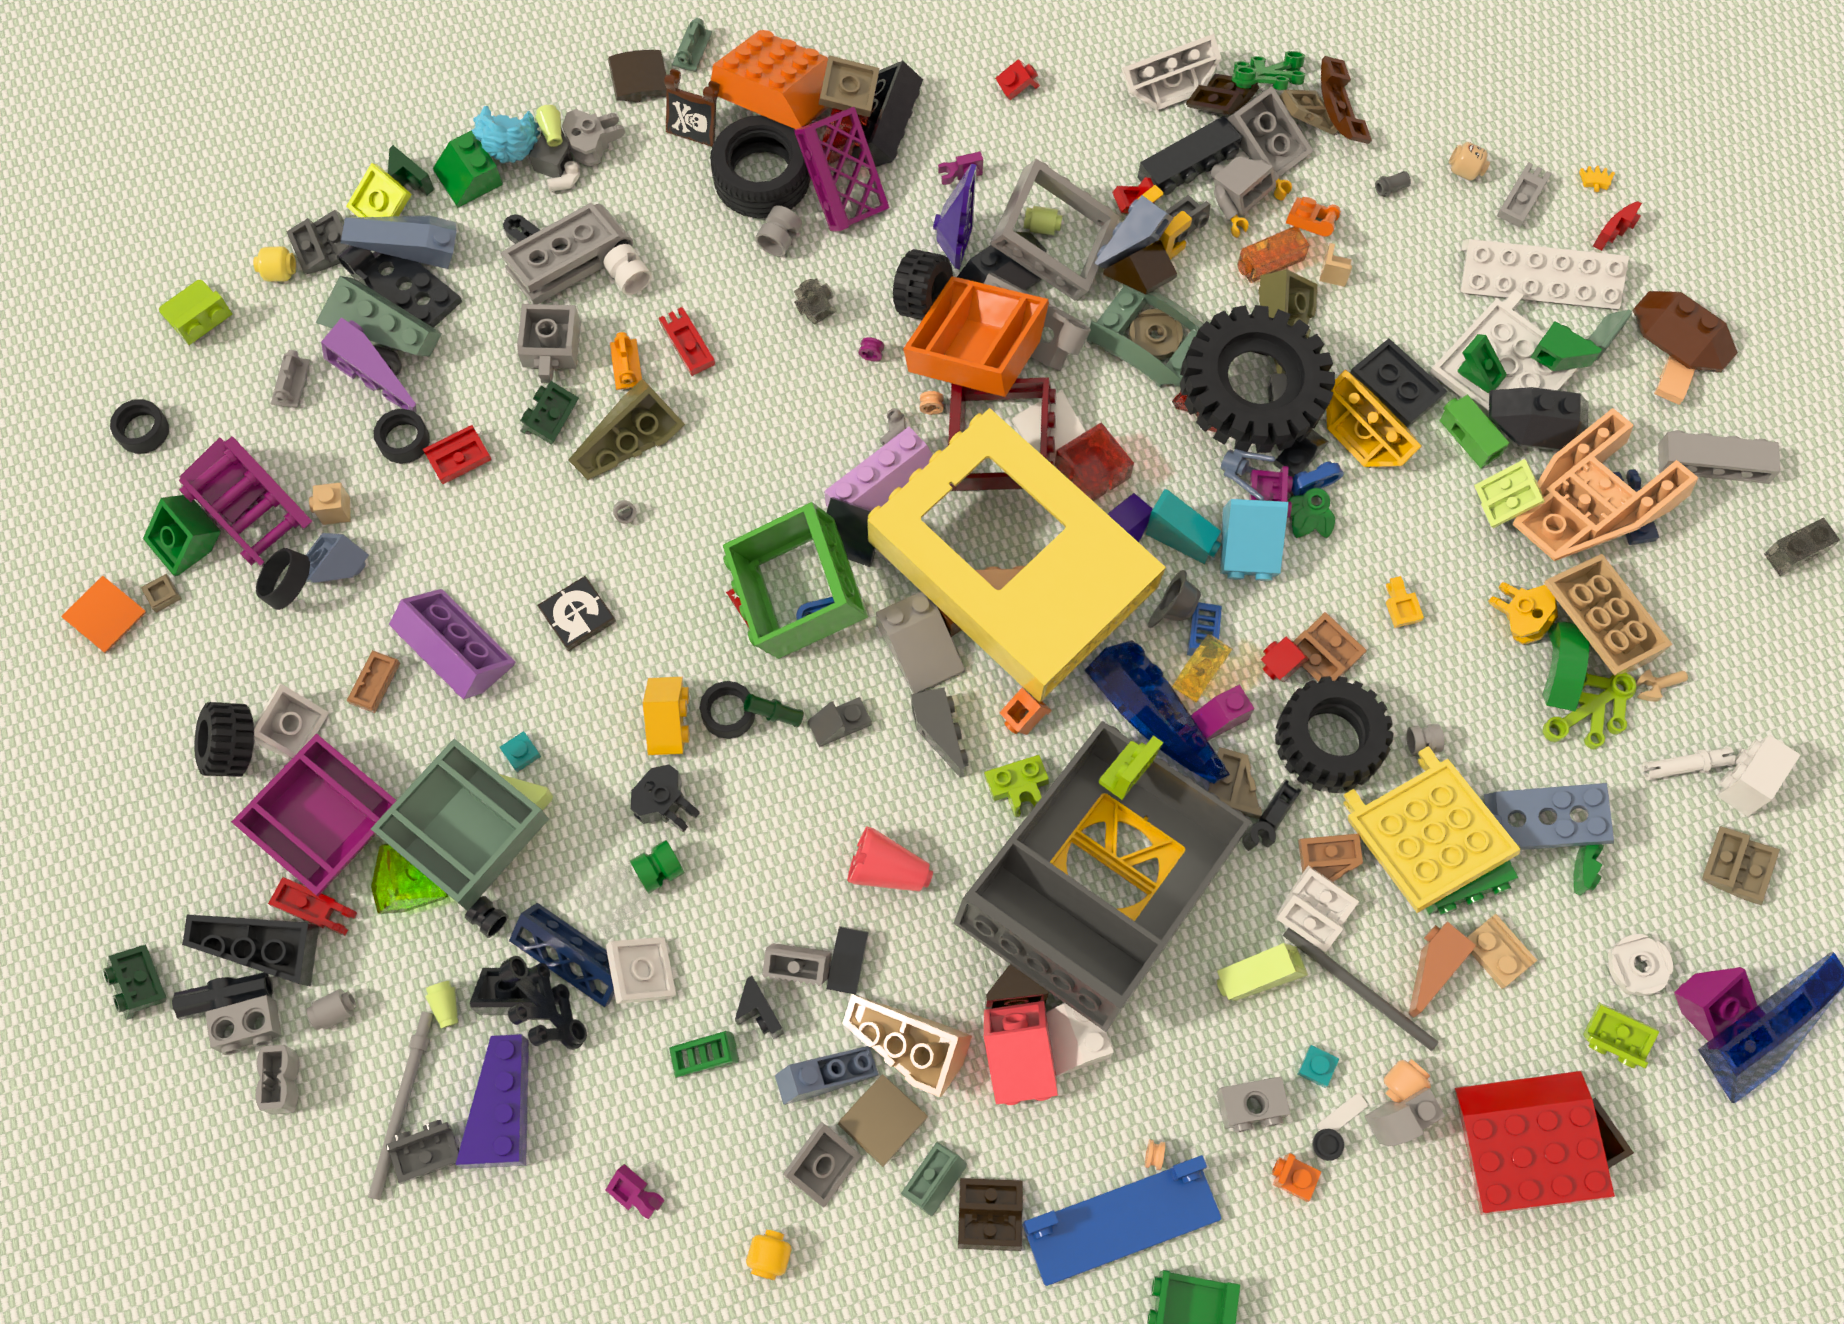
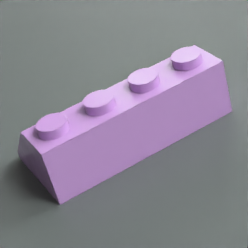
M907 427L824 491L826 506L828 507L830 498L835 497L870 510L877 506L882 507L889 501L890 494L896 488H903L917 469H924L929 464L933 454L927 444L910 427Z

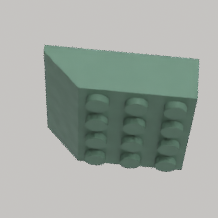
M454 738L375 823L371 830L468 911L546 824L549 818L541 808Z

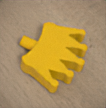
M1588 166L1586 172L1584 168L1580 169L1579 174L1583 181V186L1594 187V192H1599V188L1608 190L1611 180L1615 175V172H1611L1608 176L1607 168H1604L1601 174L1599 166L1595 167L1594 172L1591 166Z

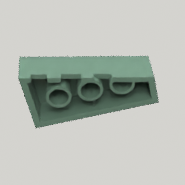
M339 276L316 321L317 324L333 328L341 317L348 322L352 320L362 327L363 333L370 341L417 356L430 357L442 335L441 332L355 278Z

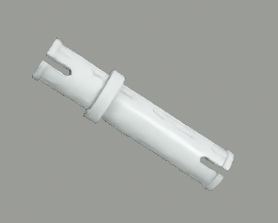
M1731 747L1712 751L1702 749L1697 750L1695 754L1643 762L1642 771H1649V774H1644L1645 779L1649 781L1694 771L1708 772L1711 768L1734 765L1736 759L1735 755L1728 756V754L1734 753Z

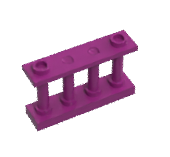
M231 436L223 443L227 449L223 452L225 455L192 483L181 477L179 483L182 487L179 491L190 502L194 499L197 500L243 549L240 554L251 566L257 563L261 567L265 562L259 556L291 528L296 529L300 526L304 530L312 523V520L241 444ZM240 463L247 470L244 473L245 477L210 505L198 492L229 466ZM260 484L267 491L264 494L265 498L230 526L219 513L252 485L256 487ZM280 505L287 513L283 516L285 519L255 545L250 547L239 534L271 507L274 506L276 508Z

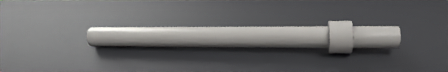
M422 1011L416 1033L411 1036L408 1046L411 1048L368 1198L381 1199L392 1161L390 1153L386 1149V1144L393 1142L392 1137L400 1133L423 1051H427L430 1041L427 1037L434 1016L432 1013Z

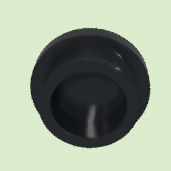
M1322 1129L1314 1135L1312 1148L1319 1158L1332 1161L1339 1158L1343 1153L1344 1141L1337 1131Z

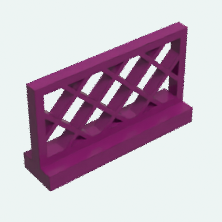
M855 107L848 108L794 130L830 231H842L854 223L890 208ZM848 115L852 122L849 134L839 129L842 118ZM825 126L832 130L827 143L819 139L816 131L817 128ZM836 133L847 138L843 151L832 146ZM852 141L860 145L861 153L858 159L847 154ZM830 150L841 155L836 169L829 166L827 162ZM846 158L856 163L852 176L841 172ZM861 166L869 171L870 178L867 184L857 180ZM839 176L850 181L845 194L837 190L836 182ZM854 184L865 188L860 202L850 197ZM870 191L877 194L880 205L875 208L865 205ZM848 201L858 205L855 216L849 219L845 212Z

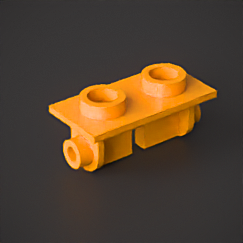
M619 332L616 334L614 342H610L616 390L633 388L642 379L637 339H630L625 332Z

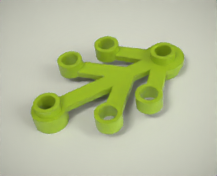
M1586 672L1583 688L1588 685L1605 689V691L1598 695L1582 692L1579 703L1583 705L1577 708L1575 712L1573 711L1563 718H1550L1543 726V735L1551 742H1559L1567 736L1570 727L1591 714L1590 732L1585 736L1584 742L1588 748L1598 749L1605 742L1603 734L1605 704L1614 699L1613 717L1607 722V730L1611 734L1618 735L1627 728V721L1625 719L1626 700L1630 699L1636 692L1635 679L1627 673L1615 676L1613 674L1610 678ZM1616 684L1622 685L1624 687V691L1618 689ZM1613 721L1618 722L1621 725V729L1615 728ZM1550 728H1555L1558 731V735L1552 734ZM1591 736L1597 737L1599 743H1593Z

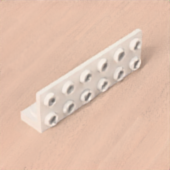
M1473 239L1462 241L1461 251H1466V258L1460 289L1461 293L1508 298L1514 290H1517L1524 295L1522 298L1524 300L1619 309L1621 306L1629 256Z

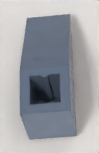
M1141 195L1129 207V214L1125 220L1115 227L1113 237L1109 243L1101 247L1095 264L1106 269L1158 241L1173 220V217Z
M865 1046L790 1064L778 1072L775 1078L783 1105L810 1099L876 1077L879 1074L871 1049Z

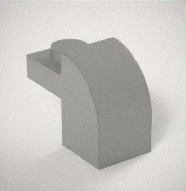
M1426 1087L1400 1103L1388 1101L1365 1115L1379 1144L1385 1146H1396L1409 1142L1423 1135L1425 1128L1445 1117L1431 1089Z

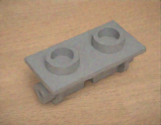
M288 350L283 355L271 405L298 408L310 359L300 358L298 356L299 353L295 350Z

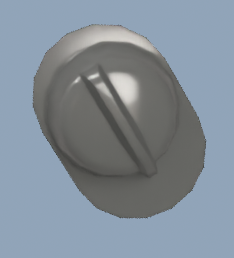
M1185 570L1179 571L1170 582L1162 601L1148 622L1149 628L1157 625L1163 618L1179 622L1188 619L1195 612L1201 592L1186 579L1187 573Z

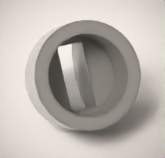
M621 500L614 505L613 515L617 521L627 524L635 519L637 514L636 508L630 501ZM627 506L630 507V508H628V509H625V510H623V511L617 513L618 510H620V509H622V508H625V507H627Z

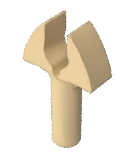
M1648 669L1635 681L1636 687L1645 684L1652 686L1650 691L1640 693L1637 698L1652 702L1659 701L1663 698L1660 692L1661 689L1686 682L1688 675L1685 671H1679L1656 678L1652 675L1651 670Z

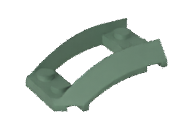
M1122 284L1123 288L1098 321H1091L1089 327L1091 331L1087 337V343H1095L1103 347L1106 352L1134 366L1152 379L1156 386L1160 388L1163 384H1174V387L1180 386V381L1183 377L1180 375L1182 363L1193 337L1196 336L1198 329L1203 323L1186 309L1156 291L1145 295ZM1146 303L1168 314L1190 330V333L1166 365L1144 348L1123 336Z

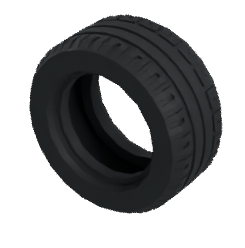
M755 115L735 121L717 136L710 153L711 170L717 195L727 207L743 216L767 218L774 206H783L791 210L804 198L808 191L811 177L794 128L763 115ZM767 152L776 154L788 164L780 176L770 181L753 182L745 180L734 171L736 165L744 157L753 153Z

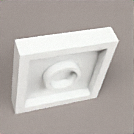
M665 937L610 941L606 944L616 1004L671 999L676 996Z

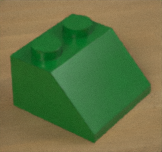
M472 130L449 141L432 168L457 208L503 185L496 164L488 152L482 148L481 142L476 139Z
M177 495L160 499L143 540L172 575L179 576L212 552L221 530L195 500L190 502L184 495Z

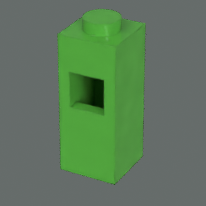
M1468 394L1459 400L1454 398L1444 406L1443 409L1445 411L1439 421L1480 468L1502 456L1509 445V441Z

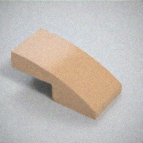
M1669 356L1659 377L1660 381L1654 394L1680 405L1687 393L1695 369H1689Z

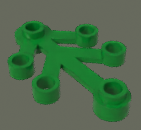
M1298 51L1285 52L1283 62L1265 67L1266 58L1261 56L1251 57L1250 64L1244 61H1237L1234 63L1232 81L1240 88H1250L1255 83L1273 84L1272 86L1276 90L1288 89V83L1295 85L1304 84L1305 73L1300 71V68L1304 65L1305 54Z

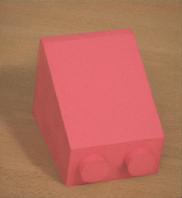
M1039 1001L985 1009L984 1042L996 1105H1015L1020 1101L1032 1099L1044 1101L1052 1096H1058L1045 1002Z

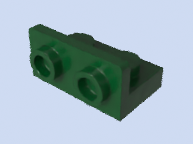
M550 381L546 387L540 386L533 397V400L536 401L533 409L528 407L520 419V422L524 423L520 432L525 434L528 430L552 445L579 397L553 381Z
M146 944L108 956L107 967L103 968L104 977L108 986H114L116 995H113L115 1007L118 1013H124L126 1020L132 1019L134 1012L166 1002L167 997Z

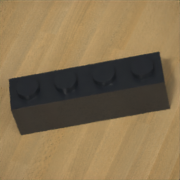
M1222 116L1141 161L1137 178L1141 182L1145 177L1151 178L1153 184L1163 191V195H1169L1176 187L1183 183L1188 184L1192 182L1196 176L1205 171H1211L1214 165L1226 159H1233L1239 152L1242 136L1226 117Z

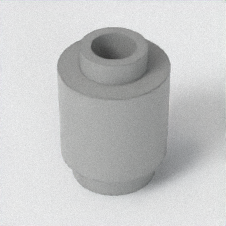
M338 989L312 1002V1006L307 1008L306 1012L310 1023L316 1030L321 1028L326 1030L354 1015L353 1009L356 1008V1002L349 991L345 993L342 989Z

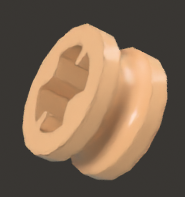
M936 391L922 393L920 395V411L929 415L941 413L944 410V405L942 404L944 401L943 394Z
M1149 1139L1145 1155V1168L1155 1166L1156 1170H1161L1164 1160L1165 1142L1155 1144L1154 1140Z

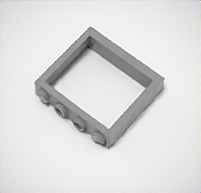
M1036 158L1023 168L990 245L1075 301L1089 292L1099 268L1095 264L1097 254L1103 245L1109 243L1120 216L1108 206L1091 197L1088 192L1081 190L1071 183L1068 178L1061 176L1046 163ZM1034 182L1101 227L1081 275H1078L1013 231Z

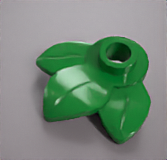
M1312 488L1304 495L1292 496L1287 500L1292 503L1290 517H1293L1292 531L1295 538L1306 536L1315 529L1324 538H1328L1331 535L1335 526V516L1329 509L1330 497L1325 490ZM1319 497L1322 503L1319 506H1315L1311 503V499Z

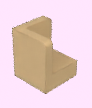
M1330 243L1323 261L1319 281L1345 287L1351 273L1352 259L1333 255L1335 244Z

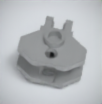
M578 109L566 113L562 128L566 134L568 146L577 162L589 167L599 164L604 150L609 148L608 143L624 136L625 130L623 126L616 125L619 122L617 114L611 112L597 117L596 113L590 115Z

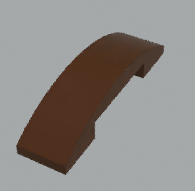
M1324 56L1321 63V88L1324 104L1331 122L1347 139L1369 144L1372 139L1365 120L1355 118L1345 86L1351 81L1345 61Z

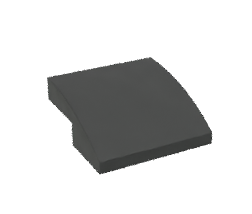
M333 210L315 222L307 218L286 231L305 274L315 273L340 264L337 255L349 245L340 243L344 220L337 210Z

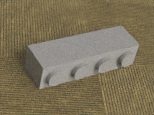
M1675 430L1668 431L1658 443L1659 473L1676 460L1697 477L1769 484L1780 473L1779 442H1771L1762 438L1751 440L1741 439L1738 436L1720 437L1709 433L1690 434Z

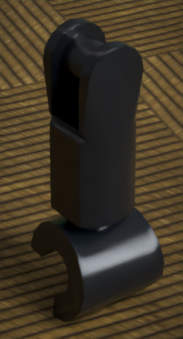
M1287 779L1277 789L1272 800L1261 815L1259 822L1255 823L1244 833L1242 843L1248 851L1258 845L1260 841L1258 835L1262 838V845L1267 848L1275 843V831L1301 792L1300 788L1295 789L1290 786ZM1281 794L1289 799L1288 802L1279 798Z

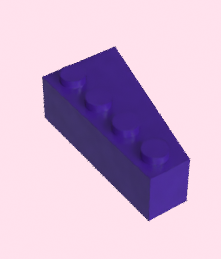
M522 1034L490 1036L455 1164L462 1169L526 1166L529 1040Z

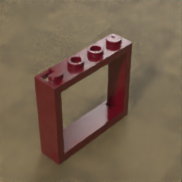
M1049 377L1018 378L1006 397L951 383L948 446L950 445L951 438L957 432L961 431L963 433L965 431L966 401L1042 398L1040 454L1054 466V462L1050 461V453L1055 452L1054 436H1051V429L1056 426L1055 412H1051V404H1056V389H1051ZM1005 472L970 473L956 487L952 483L950 484L952 487L951 491L1023 489Z

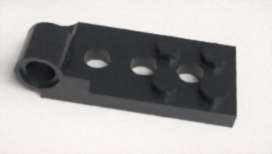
M350 245L337 255L340 264L353 278L433 328L462 303L461 297L419 262L379 252L372 253L371 250ZM385 268H394L393 272L389 275L381 274ZM405 282L412 283L411 287L407 290L399 289L400 285ZM423 297L430 298L426 305L417 304Z

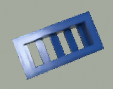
M1198 602L1196 610L1191 617L1187 655L1215 660L1218 652L1222 606ZM1199 610L1215 613L1214 617L1199 615ZM1198 620L1213 622V626L1198 624ZM1197 630L1210 631L1212 635L1197 633ZM1196 639L1211 641V644L1196 642Z

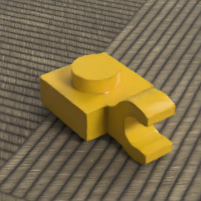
M1401 576L1390 578V583L1386 584V588L1392 598L1386 601V605L1394 628L1421 622L1424 616L1415 592L1406 593Z

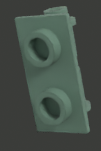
M695 18L688 25L672 66L696 72L712 34L711 30L705 29L702 19Z

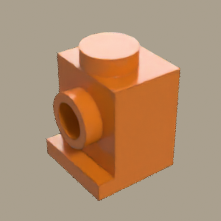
M1022 687L999 713L1006 719L1004 724L1011 732L1028 735L1037 723L1052 710L1043 701L1039 703Z

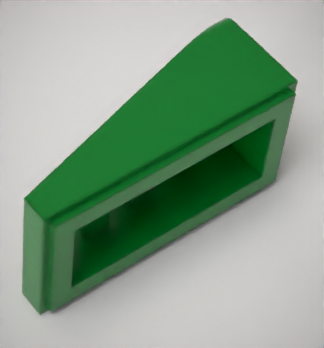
M723 1031L669 1047L675 1078L739 1062L734 1035L729 1031ZM719 1042L722 1043L723 1052H724V1056H725V1057H722ZM710 1044L714 1060L711 1061L709 1059L707 1045ZM694 1048L699 1049L701 1064H697ZM682 1051H687L690 1067L685 1068Z

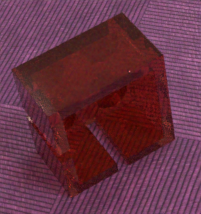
M1101 422L1057 449L1054 465L1071 482L1073 481V484L1092 501H1095L1107 493L1108 487L1112 490L1130 479L1134 462Z

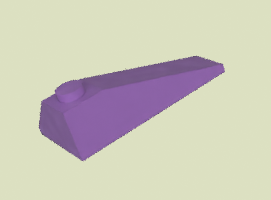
M341 317L321 341L323 358L352 379L356 375L359 376L361 381L365 383L364 385L370 390L374 391L379 388L382 390V395L388 401L401 409L416 412V403L363 333L362 327L352 320L348 322Z

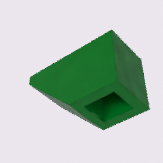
M1554 321L1537 345L1531 358L1552 371H1561L1592 366L1602 349L1591 340L1584 339L1574 333L1569 327Z

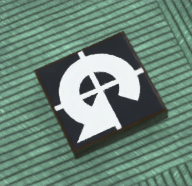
M586 576L537 605L568 652L616 622L614 616Z

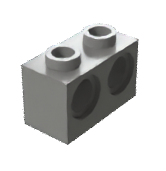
M267 995L205 1012L210 1048L221 1052L223 1055L238 1053L242 1051L241 1047L251 1044L253 1046L268 1045L272 1043L273 1038L282 1036L276 1000ZM264 1016L265 1022L263 1026L255 1030V1021L259 1017ZM233 1024L234 1031L232 1035L224 1038L225 1029Z

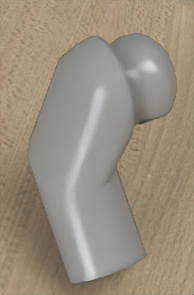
M893 408L887 413L889 431L880 438L883 446L906 429L905 416L897 408Z

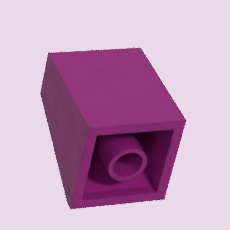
M219 437L179 478L184 477L189 483H192L225 455L223 453L227 450L223 444L225 441ZM240 463L232 464L198 493L211 505L245 477L244 473L247 470ZM260 484L256 487L252 485L222 510L219 515L232 526L249 512L256 503L261 502L265 498L264 494L267 491Z

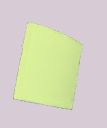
M1526 459L1474 485L1482 502L1481 506L1492 528L1545 502Z

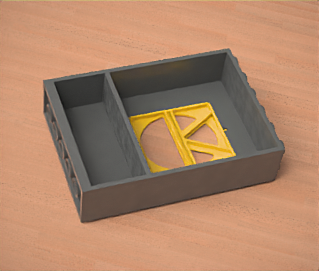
M1102 721L965 894L953 924L1107 1032L1236 848L1252 821L1246 818L1241 811L1231 808L1222 802L1217 795L1206 791L1197 785L1193 779L1182 775L1170 767L1165 760L1157 757L1124 799L1121 800L1100 785L1099 780L1132 740L1121 734L1116 727L1109 726ZM1105 822V848L1081 831L1093 824ZM1118 822L1131 825L1141 831L1150 840L1152 846L1118 858L1116 856ZM1071 843L1139 888L1147 896L1132 906L1116 909L1071 878L1067 872V853ZM1157 858L1159 871L1156 883L1132 866Z

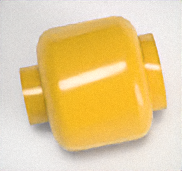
M766 1229L765 1235L758 1234L752 1238L746 1259L747 1266L752 1269L751 1274L774 1281L776 1276L785 1274L792 1251L791 1245L783 1241L785 1234Z

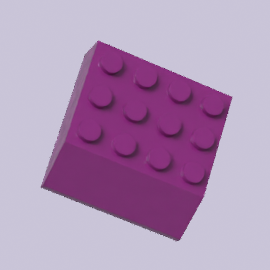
M316 733L231 822L316 896H319L376 835L371 828L397 800Z

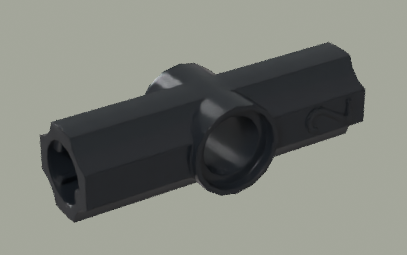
M264 972L237 979L233 977L217 978L208 981L206 986L175 992L172 998V1007L177 1019H187L204 1015L205 1012L265 995L272 998L273 984L269 974Z

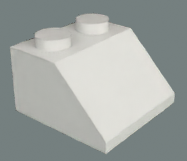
M1066 1003L1046 1012L1056 1077L1112 1057L1114 1051L1107 1032Z

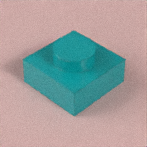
M524 731L499 747L517 773L541 757Z
M1310 1045L1297 1075L1326 1088L1329 1085L1339 1058Z

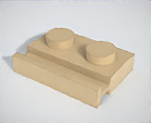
M1494 914L1467 936L1476 945L1471 954L1501 989L1509 985L1537 961L1497 914Z

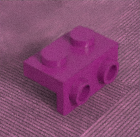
M1282 466L1280 472L1252 470L1250 486L1264 497V501L1288 502L1287 518H1290L1292 503L1287 501V493L1291 492L1293 479L1292 476H1288V467ZM1249 494V500H1258Z

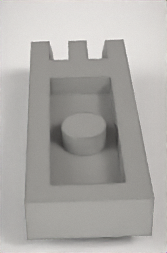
M1530 162L1525 166L1497 214V217L1518 227H1521L1552 174L1547 171L1543 178L1539 177L1542 171L1540 167H1537L1535 172L1531 173L1533 164Z

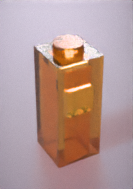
M1293 226L1242 248L1237 266L1243 276L1245 275L1250 283L1260 280V275L1277 272L1304 261L1310 245L1299 228Z

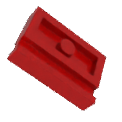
M473 425L423 449L442 485L492 460Z

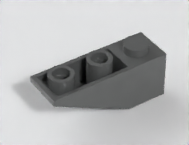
M945 687L911 694V707L917 731L959 777H964V769L969 764L966 750H960L958 740L962 739L959 723H953L951 713L955 712L952 696L946 695Z

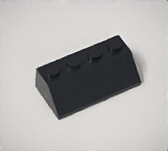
M903 60L879 70L870 117L858 115L875 167L891 163L896 158L900 141L905 135L907 122L912 116L913 106L920 94L923 78ZM852 122L850 123L849 129L847 131L848 134L850 133V130L852 128ZM846 137L842 144L841 151H843L845 143L847 141ZM852 141L847 154L858 159L861 148L858 143Z

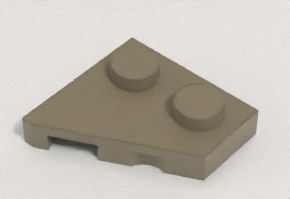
M1285 90L1279 96L1292 117L1332 135L1338 132L1331 122L1325 104L1316 90Z

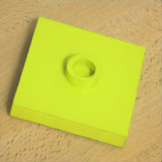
M371 163L346 207L357 217L400 216L412 194L380 166Z

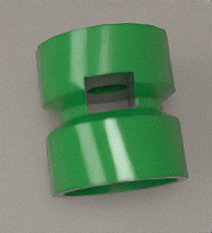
M667 840L652 847L651 854L642 853L629 860L648 894L662 887L663 880L672 881L685 873Z

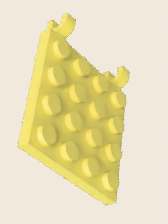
M1429 746L1418 752V755L1421 757L1418 759V764L1425 772L1365 805L1354 789L1344 794L1346 799L1344 806L1351 813L1348 815V822L1359 834L1360 838L1416 913L1520 854L1518 845L1450 760L1446 759L1440 763Z

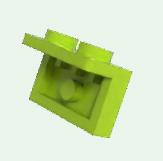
M1599 1002L1583 1035L1589 1042L1588 1046L1591 1049L1604 1055L1609 1051L1619 1056L1617 1060L1626 1066L1635 1069L1639 1065L1646 1069L1648 1065L1646 1058L1659 1031L1648 1024Z

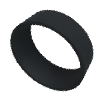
M282 548L275 552L265 563L256 583V595L275 610L287 607L299 595L306 583L310 571L309 557L288 548ZM289 564L288 570L283 580L281 581L279 586L274 590L275 584L279 576Z

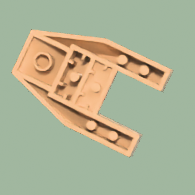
M1612 408L1553 455L1537 482L1545 502L1517 516L1513 526L1553 561H1557L1638 530L1665 515L1691 495L1698 477L1676 460L1638 492L1634 491L1602 464L1628 442L1634 426Z

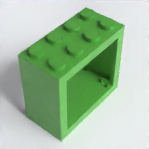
M813 502L723 544L725 552L723 560L728 570L732 573L733 580L731 585L736 595L740 598L742 604L739 606L740 613L748 623L750 629L747 632L748 638L754 647H758L780 659L868 618L835 520ZM813 540L835 603L780 628L759 565Z

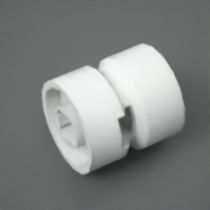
M622 244L613 248L604 258V267L615 279V282L625 295H633L642 291L652 279V273L629 244Z

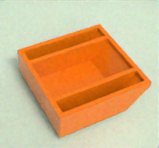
M757 31L713 64L711 81L719 84L718 97L791 128L798 129L809 125L829 108L819 105L828 58L819 54L815 49H806L796 45V42L793 40L774 36L771 31Z
M952 276L903 348L908 372L1006 397L1041 340L1049 300Z

